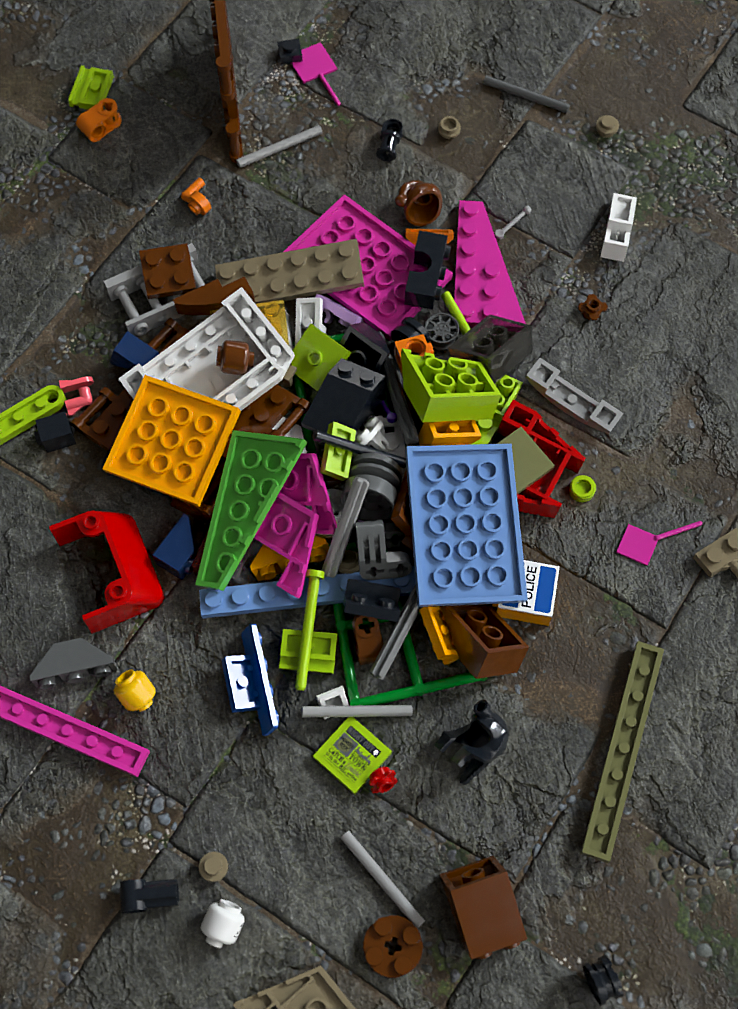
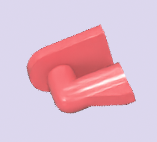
M92 377L59 380L60 388L64 393L78 390L80 394L79 397L65 400L69 417L74 416L83 407L92 404L93 398L88 387L94 383Z

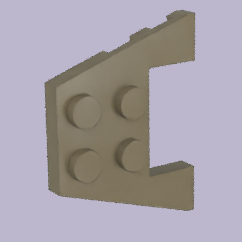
M322 966L233 1004L236 1009H272L274 1006L278 1009H355Z

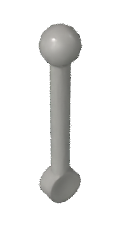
M524 206L522 212L503 229L496 230L495 238L498 240L503 239L506 231L524 215L531 213V207Z

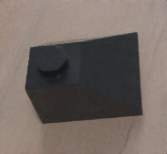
M364 322L349 325L339 343L351 352L347 361L377 373L381 371L390 355L382 335Z

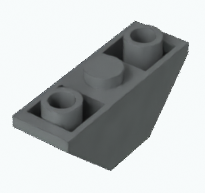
M77 638L54 643L30 674V681L36 688L47 690L56 687L58 683L67 682L73 684L82 682L85 677H106L111 672L117 671L118 667L111 656L86 640Z

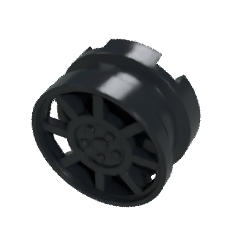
M405 317L401 322L402 325L396 326L391 331L393 341L424 334L427 343L430 342L427 330L411 317Z
M606 955L597 958V962L593 963L592 966L588 962L582 965L588 986L600 1006L606 1004V1000L612 997L618 999L624 996L623 991L619 992L618 990L622 988L618 974L614 972L611 967L613 966L612 962Z

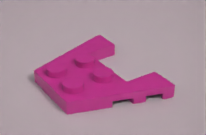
M301 453L280 493L301 505L312 506V511L319 515L315 534H334L337 523L323 474L320 473L321 467L317 454Z
M279 492L254 539L290 560L276 585L294 597L300 598L319 515Z

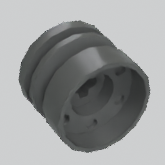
M363 453L355 456L351 460L349 476L342 490L340 498L342 508H344L354 478L361 477L369 482V487L357 519L362 521H386L390 519L403 478L401 466L395 460L377 453Z

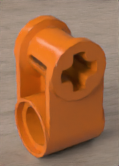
M110 98L100 100L92 108L79 115L76 120V126L90 141L97 142L101 140L106 134L121 125L122 118L117 112V103Z

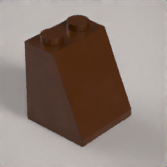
M494 856L439 874L464 948L471 959L487 958L496 950L502 948L512 949L517 947L521 941L527 940L508 873Z

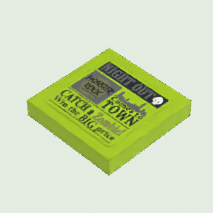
M348 717L313 755V758L350 792L356 795L369 780L370 774L380 768L392 754V751L354 717Z

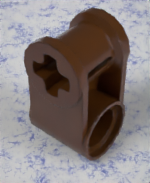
M355 615L352 620L359 665L374 663L384 645L377 618ZM363 618H367L369 622H372V624L368 625L367 631H364L362 627H358V624L363 623Z

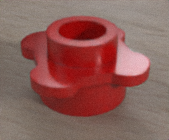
M380 767L374 770L369 776V784L373 786L371 788L372 793H384L392 789L397 783V779L394 778L396 775L395 771L390 770L389 767Z

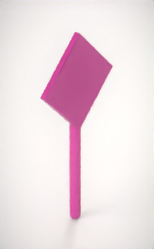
M698 521L659 535H653L628 524L616 553L648 566L658 540L702 525V522Z

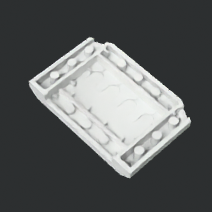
M241 287L221 302L223 304L222 308L143 367L137 364L121 376L119 380L133 399L144 376L147 375L238 407L242 411L282 381L295 354ZM231 340L248 343L249 351L254 352L253 367H248L246 374H225L221 372L219 366H216L217 348L222 346L224 341Z

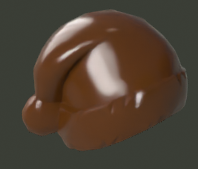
M411 180L399 188V195L395 198V203L397 206L403 207L405 217L411 224L426 226L435 221L440 215L442 194L436 185L420 180Z

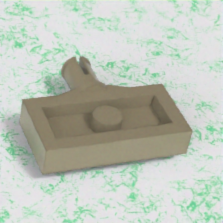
M737 528L694 555V560L710 578L728 569L738 578Z

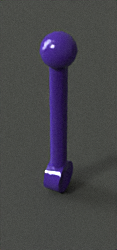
M383 400L380 405L387 414V421L395 423L397 421V414L391 413Z

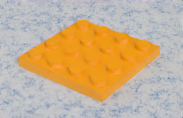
M145 375L103 466V470L200 507L241 410L238 407Z

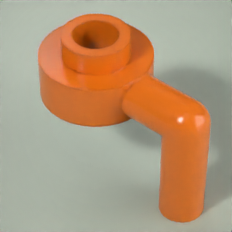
M200 177L182 192L181 198L189 203L188 206L193 213L204 216L212 207L206 197L198 192L205 185V182Z

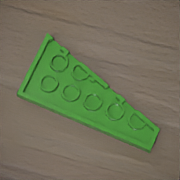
M233 430L195 585L224 591L307 444L306 440Z

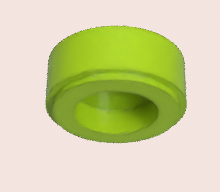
M585 475L575 477L569 487L571 497L578 502L590 501L596 491V484L593 479Z

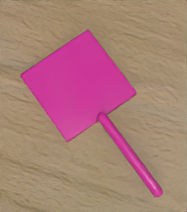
M321 42L301 50L303 61L291 64L302 82L307 83L320 78L336 105L340 106V101L324 75L336 71L337 67Z

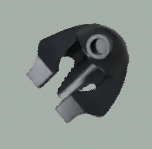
M480 700L474 705L473 711L475 714L471 715V723L456 730L443 731L438 741L434 744L442 753L453 741L465 745L451 758L460 767L471 759L460 777V783L463 785L468 784L480 771L484 770L493 760L502 755L507 747L509 736L507 724L503 718L491 710V705L486 700Z

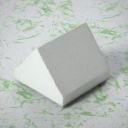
M343 686L316 696L319 706H349Z

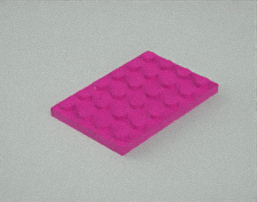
M344 194L284 252L357 239L365 287L327 294L348 310L362 317L363 321L374 330L382 331L385 338L391 341V331L396 326H401V322L405 317L413 318L422 309L421 307L404 304L409 272H424L428 269L422 265L414 264V244ZM447 268L444 281H439L438 286H442V288L453 277V273Z

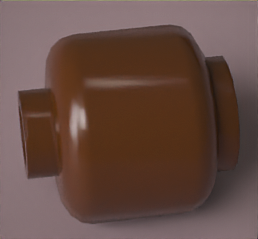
M226 340L222 346H218L216 366L220 367L222 373L244 375L248 367H253L254 352L249 351L248 343Z

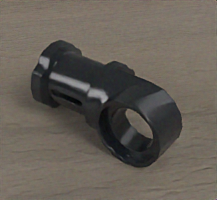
M388 119L382 126L380 134L381 144L376 151V156L382 161L391 162L396 159V146L403 136V125L399 120ZM391 127H395V128H397L399 131L396 133L395 131L387 130V129H388V128H391Z

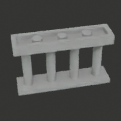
M193 243L188 244L197 289L205 284L195 265L199 264L197 251ZM142 265L103 281L110 300L120 299L130 318L129 321L125 322L127 330L134 336L146 334L149 330L163 325L169 318L177 319L183 316L177 313L173 301L162 306L158 298H147ZM142 289L153 310L139 316L128 294ZM183 294L173 295V297L175 299Z

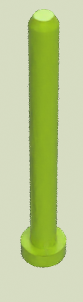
M307 569L306 578H309L295 682V688L298 691H304L307 683L319 582L324 579L325 572L320 570Z

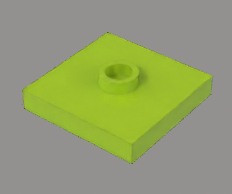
M310 323L292 350L295 356L290 365L297 367L295 375L319 391L328 372L341 358L347 360L351 352Z

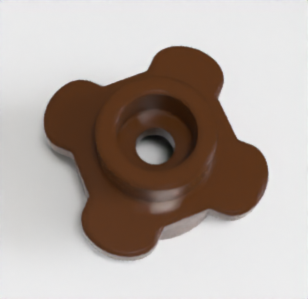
M594 294L588 295L587 300L578 306L579 311L589 320H597L601 313L606 312L608 308L607 304L597 299V296Z

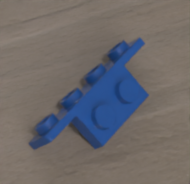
M250 624L241 633L245 655L225 656L221 661L232 713L257 710L262 735L267 736L278 728L279 715L273 704V688L268 681V665L263 657L261 648L262 637L257 630V625Z

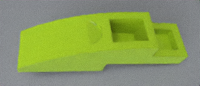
M500 372L494 382L501 393L492 419L475 420L481 433V438L470 445L492 444L502 418L512 400L516 399L523 382Z

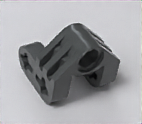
M382 520L355 523L354 536L358 549L359 571L363 579L401 578L412 572L411 558L408 553L403 551L386 552V549L400 547L401 541L406 536L394 522L383 523Z

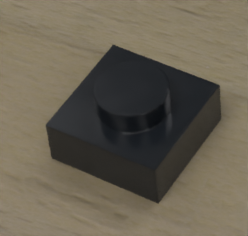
M299 38L277 41L281 64L303 61Z

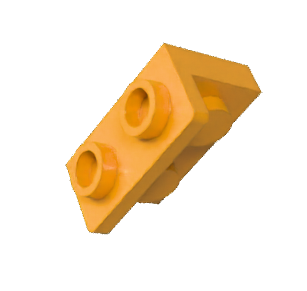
M440 606L422 607L419 609L437 659H442L444 665H449L459 659Z

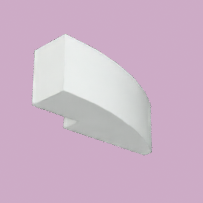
M613 194L600 257L624 262L633 225L636 197Z

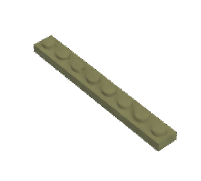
M637 641L580 852L582 855L609 863L611 860L664 653L662 648Z

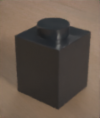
M65 411L35 420L38 430L34 431L38 446L43 444L47 453L76 444L72 426Z

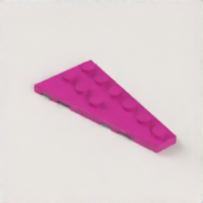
M459 200L454 301L470 328L526 331V323L483 202Z

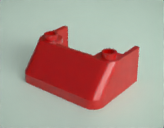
M87 511L49 526L59 546L86 536L96 537L102 534L106 536L121 578L107 585L104 593L107 606L82 615L85 624L92 634L161 605L164 593L136 522L131 515L116 512Z

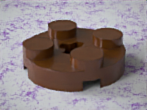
M390 915L379 918L369 927L364 938L363 950L366 960L374 972L386 978H399L407 975L418 965L422 956L423 943L419 930L411 921L401 916ZM392 938L398 939V945L402 946L401 951H395L394 956L389 955L388 948L384 947L385 942H391Z

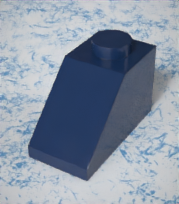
M186 514L182 515L153 554L158 566L180 580H183L186 574L190 575L197 565L192 527Z

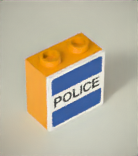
M524 560L528 600L524 603L492 604V607H497L496 612L502 618L549 626L553 616L560 566Z

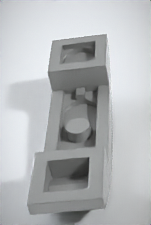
M539 358L525 377L530 384L563 412L594 429L609 434L624 413L603 399L600 403L558 376L560 373L558 369L542 358Z

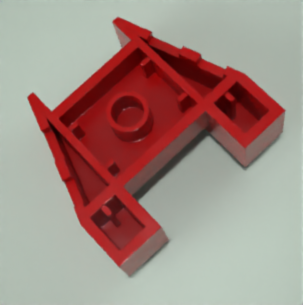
M512 400L502 418L497 433L507 437L522 427L555 465L550 472L517 495L518 511L555 518L562 503L550 497L564 468L578 474L586 458L573 446L570 447L559 436L560 433L553 427L550 428L542 420L543 417L539 413Z

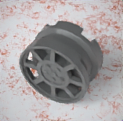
M437 313L428 318L425 323V329L430 336L434 352L443 351L445 353L452 350L458 342L459 324L457 320L446 313Z

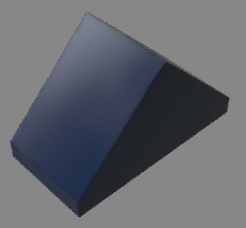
M127 331L113 350L110 363L127 369H132L137 364L143 367L159 355V353Z

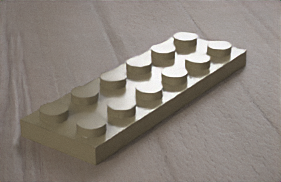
M357 239L215 265L216 279L219 280L221 286H225L245 276L253 291L256 306L365 287Z

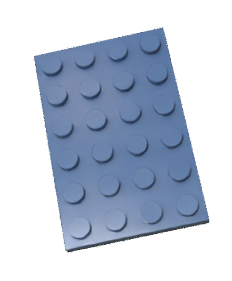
M512 444L407 446L405 456L418 607L526 602L528 598Z

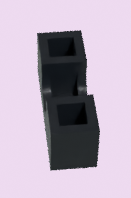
M419 230L414 251V264L422 265L428 270L424 272H409L405 289V305L433 310L435 300L440 301L442 286L438 285L440 280L444 281L447 266H444L443 263L444 260H449L451 246L447 245L448 235Z

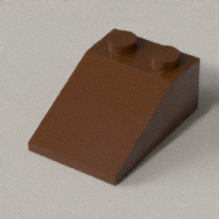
M489 604L440 606L459 659L471 675L479 679L518 672L529 646Z

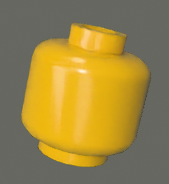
M130 669L123 672L116 679L114 694L127 711H144L152 705L156 689L144 672Z

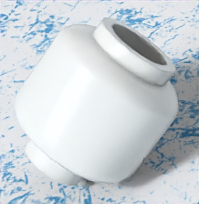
M220 899L219 903H212L209 906L201 924V931L207 936V943L218 948H222L223 944L235 943L244 924L241 907L224 899Z

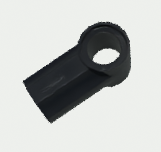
M133 879L120 882L121 913L146 912L150 908L179 906L177 879L146 882L144 879Z

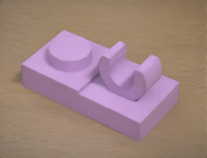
M316 295L315 298L320 297L323 300L322 312L326 313L324 323L330 324L333 320V314L339 317L338 322L346 327L364 322L362 317L323 295Z

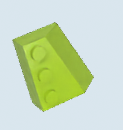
M402 348L403 388L422 422L493 418L501 393L481 362L450 357L448 361L435 358L434 354L426 352L424 356L411 354V350Z

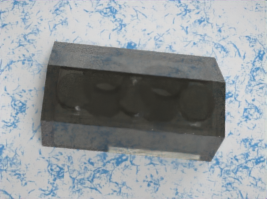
M490 314L450 345L448 352L454 358L481 362L495 384L532 353V326Z

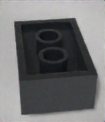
M341 358L328 372L301 422V427L313 432L319 430L327 433L328 425L332 422H337L357 432L385 399V375Z

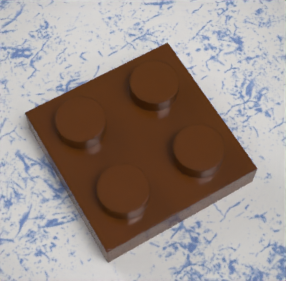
M188 243L139 251L148 299L186 294L196 289Z

